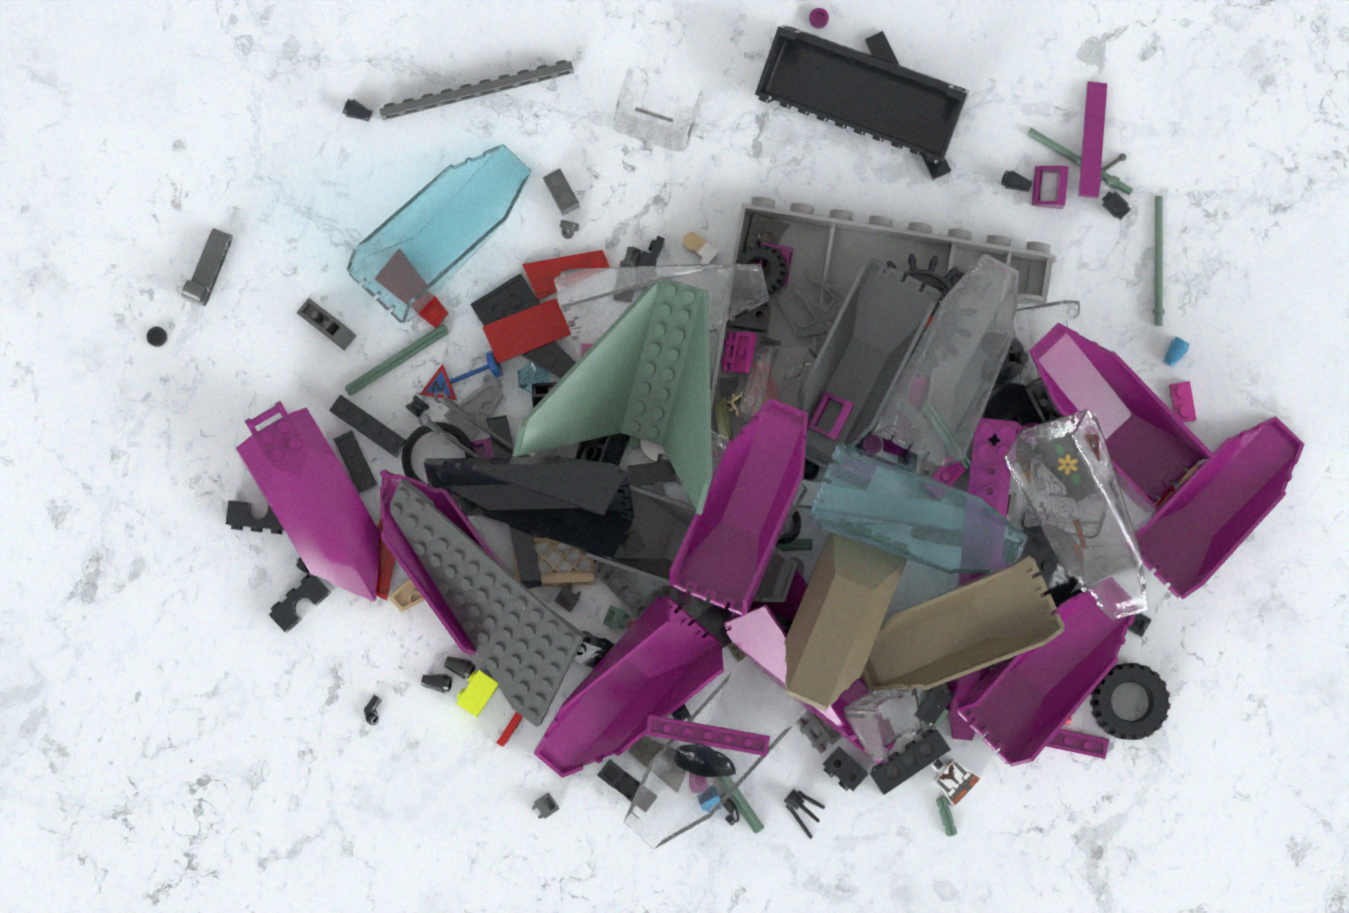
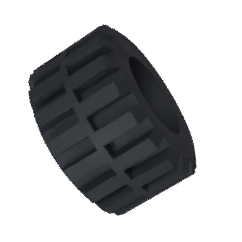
M764 244L747 247V251L741 252L740 259L736 260L738 265L735 267V272H737L736 279L740 282L739 285L747 292L760 296L774 294L773 292H778L780 286H784L786 283L784 281L785 277L788 278V273H786L788 265L785 263V257L778 250ZM767 259L772 266L771 275L765 281L757 282L752 277V267L756 261Z

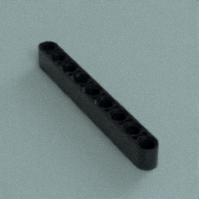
M507 415L488 418V428L513 445ZM490 436L495 458L514 457L512 456L513 451ZM509 525L521 583L527 589L543 586L532 533Z

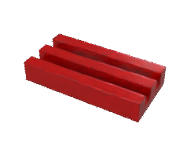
M518 712L514 714L496 742L498 745L504 747L523 716Z

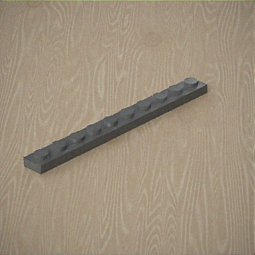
M561 60L553 66L541 65L536 68L537 70H521L517 72V75L510 76L505 74L499 76L497 80L485 79L477 85L465 84L460 86V89L453 91L452 89H445L441 91V94L437 95L429 93L423 95L420 99L414 100V98L403 100V103L396 105L395 103H388L383 106L384 108L379 109L384 121L573 74L572 62Z

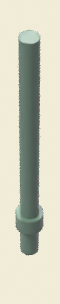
M1031 128L1027 135L1077 165H1081L1080 156L1035 129ZM1101 170V179L1106 181L1108 186L1113 189L1116 187L1130 195L1133 188L1121 182L1117 176H1111Z

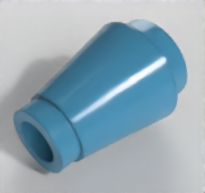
M1176 336L1174 340H1171L1164 362L1174 367L1188 352L1190 344Z

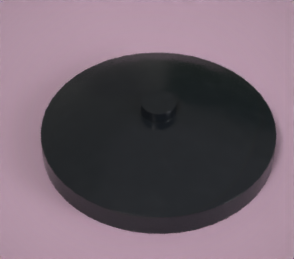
M1007 383L992 388L983 397L977 410L976 417L1017 421L1021 426L1029 423H1039L1041 427L1044 426L1026 391V386L1019 383ZM993 434L988 441L992 442V445H996V442H999L1000 439L997 438V434ZM1015 442L1012 463H1015L1014 457H1017L1018 454H1020L1018 457L1026 458L1030 455L1029 458L1032 459L1040 452L1041 446L1039 444L1024 445Z
M1044 524L1030 526L1019 532L1013 538V541L1010 542L1005 553L1004 565L1026 556H1031V559L1034 558L1040 570L1035 573V576L1042 575L1048 591L1043 592L1044 596L1051 594L1054 603H1057L1074 590L1081 575L1082 563L1072 544H1075V540L1072 538L1070 541L1069 534L1062 529L1058 531L1055 526L1047 525L1046 531L1044 530ZM1048 529L1051 532L1049 536H1047ZM1051 535L1054 537L1052 542H1050Z

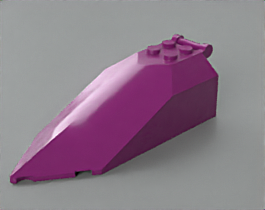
M281 401L274 403L275 406L253 419L245 420L244 422L252 435L236 447L237 453L310 574L321 577L337 587L357 596L360 595L370 600V602H374L377 599L380 531L307 407L288 414ZM278 413L281 414L282 418L257 431L255 426Z
M384 469L380 472L382 476L380 506L381 519H383L381 539L461 651L472 656L477 653L476 649L390 512L391 500L399 482L406 479L434 502V506L508 572L509 570L447 490L438 489L427 483L400 474H394Z

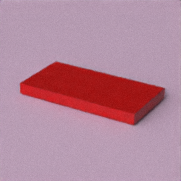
M556 298L482 327L497 364L571 336L570 329Z

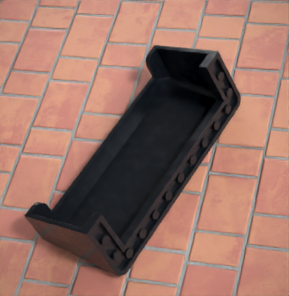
M781 25L777 28L755 95L759 96L758 100L765 103L776 100L780 102V106L788 109L793 106L798 108V112L809 116L812 113L817 115L816 119L828 122L829 119L836 122L835 125L844 129L847 126L854 128L853 132L864 136L865 133L871 134L874 140L883 142L885 139L890 141L891 146L902 149L903 146L910 148L909 152L920 156L921 153H924L928 161L938 164L939 161L943 162L970 91L794 27Z

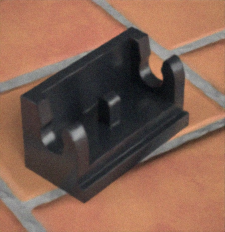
M942 684L932 687L913 716L932 728L955 694Z

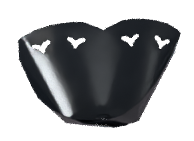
M688 744L680 746L675 752V763L683 770H687L695 775L723 777L736 774L733 762L727 756L713 750L711 747L702 744ZM690 752L694 753L692 760L687 759V755Z

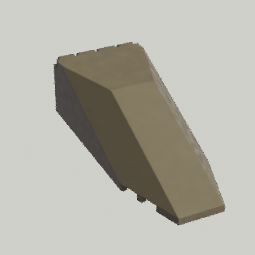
M842 518L839 521L835 520L783 644L786 647L784 663L787 664V673L785 675L786 695L824 711L839 698L845 689H849L851 684L861 677L910 554V551H907L908 546L896 541L891 544V539L877 533L875 536H872V531L858 525L854 528L852 527L854 523Z
M1026 556L892 615L880 627L861 674L868 690H890L892 688H904V690L923 688V690H927L1046 645L1064 632L1063 627L1065 625L1059 612L1052 613L1057 608L1051 594L1044 596L1043 592L1048 591L1042 575L1035 576V573L1040 570L1034 558L1031 559V556Z

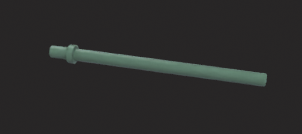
M1155 196V309H1153L1155 326H1163V314H1165V309H1163V196Z

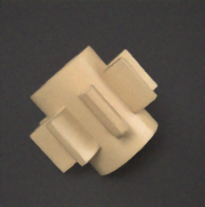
M740 392L739 396H735L732 393L733 400L727 401V404L731 405L728 412H736V417H738L739 413L747 415L745 409L751 408V405L747 404L750 397H742V392ZM738 400H742V404H744L745 406H741L740 409H736V405L733 403H737Z

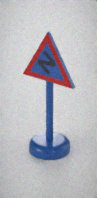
M491 350L486 353L487 365L449 380L445 367L442 364L419 395L434 397L436 392L443 391L449 399L457 400L451 384L487 369H490L495 377L503 376L502 366L497 364ZM442 394L437 396L438 398H444Z

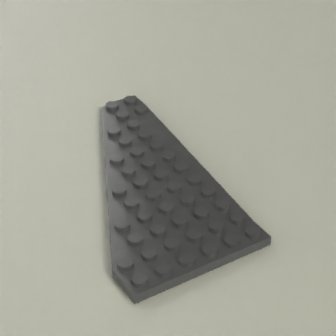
M406 479L401 480L390 504V512L490 674L498 683L500 690L512 709L533 725L539 727L544 721L585 634L529 591L434 506V502Z

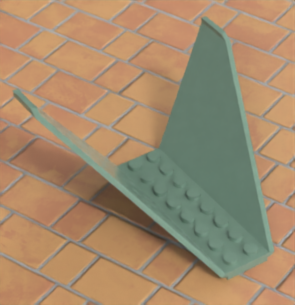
M657 276L523 419L512 456L518 457L617 433H623L662 445L692 501L696 514L701 515L712 480L709 291Z

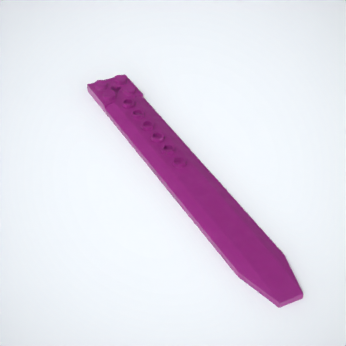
M975 418L958 586L1001 567L1017 421ZM993 434H997V438L1000 439L999 442H996V445H992V442L988 441ZM991 665L948 681L947 689L955 694L947 705L952 739L973 740L975 731L969 726L972 719L965 722L956 713V708L960 700L990 672Z

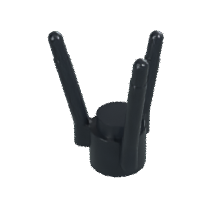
M793 789L784 799V802L787 804L785 807L792 813L803 831L811 839L813 836L794 808L798 810L800 807L818 823L820 819L803 805L805 802L803 799L821 809H825V806L808 797L799 790L797 792Z

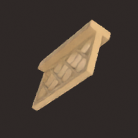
M533 538L534 543H536L535 549L541 543H547L551 547L544 556L536 550V553L541 557L538 561L539 565L545 561L552 567L547 573H541L543 586L537 588L595 585L594 559L590 558L589 560L585 554L572 546L563 555L556 549L560 542L549 538ZM513 547L514 577L521 583ZM573 549L581 555L575 564L566 558ZM553 550L561 556L555 565L546 559ZM585 559L590 563V571H581L576 566ZM563 560L572 566L567 572H561L556 568Z

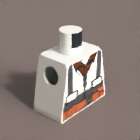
M938 758L931 765L938 773L933 781L954 807L981 780L979 776L955 760H952L947 765Z

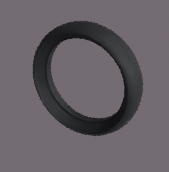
M435 422L443 428V431L451 434L460 443L475 452L470 439L461 429L449 423ZM420 426L410 434L403 446L401 456L405 476L421 482L423 481L416 475L412 467L411 455L416 442L423 435L434 432L427 426ZM465 452V458H473Z

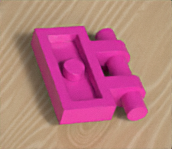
M728 332L727 339L724 340V357H721L722 372H729L730 369L734 373H751L757 334Z

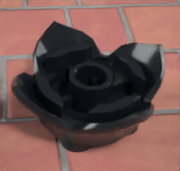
M991 332L982 335V348L989 356V360L984 363L981 380L989 383H1000L1002 381L1011 383L1022 372L1025 363L1028 362V353L1025 352L1018 339L1010 333L1003 335Z

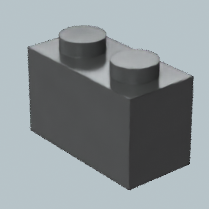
M560 168L543 177V181L562 216L580 207L579 201Z

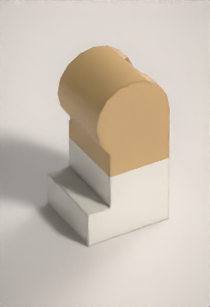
M695 232L687 233L684 236V248L689 252H694L701 258L699 265L706 270L718 256L719 252Z

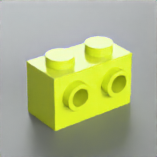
M481 670L470 675L467 680L469 685L466 689L462 688L456 697L458 699L456 704L475 717L480 715L499 687L493 678Z

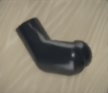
M727 795L720 798L722 801L721 805L729 813L725 820L730 826H733L740 819L737 807Z

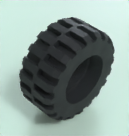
M1139 663L1117 664L1113 666L1091 692L1090 706H1092L1093 710L1091 713L1096 718L1098 726L1102 727L1107 734L1118 739L1140 740L1153 735L1156 730L1163 726V721L1167 720V711L1171 706L1168 699L1170 692L1166 689L1167 684L1165 681L1161 680L1160 675L1156 671H1152L1150 667L1140 665ZM1127 682L1140 685L1148 696L1146 713L1141 718L1133 721L1124 720L1117 716L1111 703L1114 690L1119 685Z

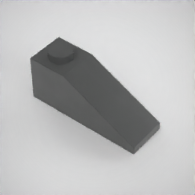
M310 298L296 312L344 351L357 336Z

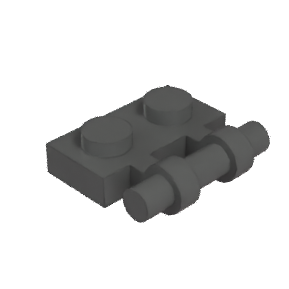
M812 711L807 713L811 718V721L808 723L802 717L796 721L800 727V732L802 734L805 733L812 742L811 746L814 749L816 748L820 754L827 749L822 743L826 739L833 745L843 737ZM814 725L822 732L820 737H817L811 728Z

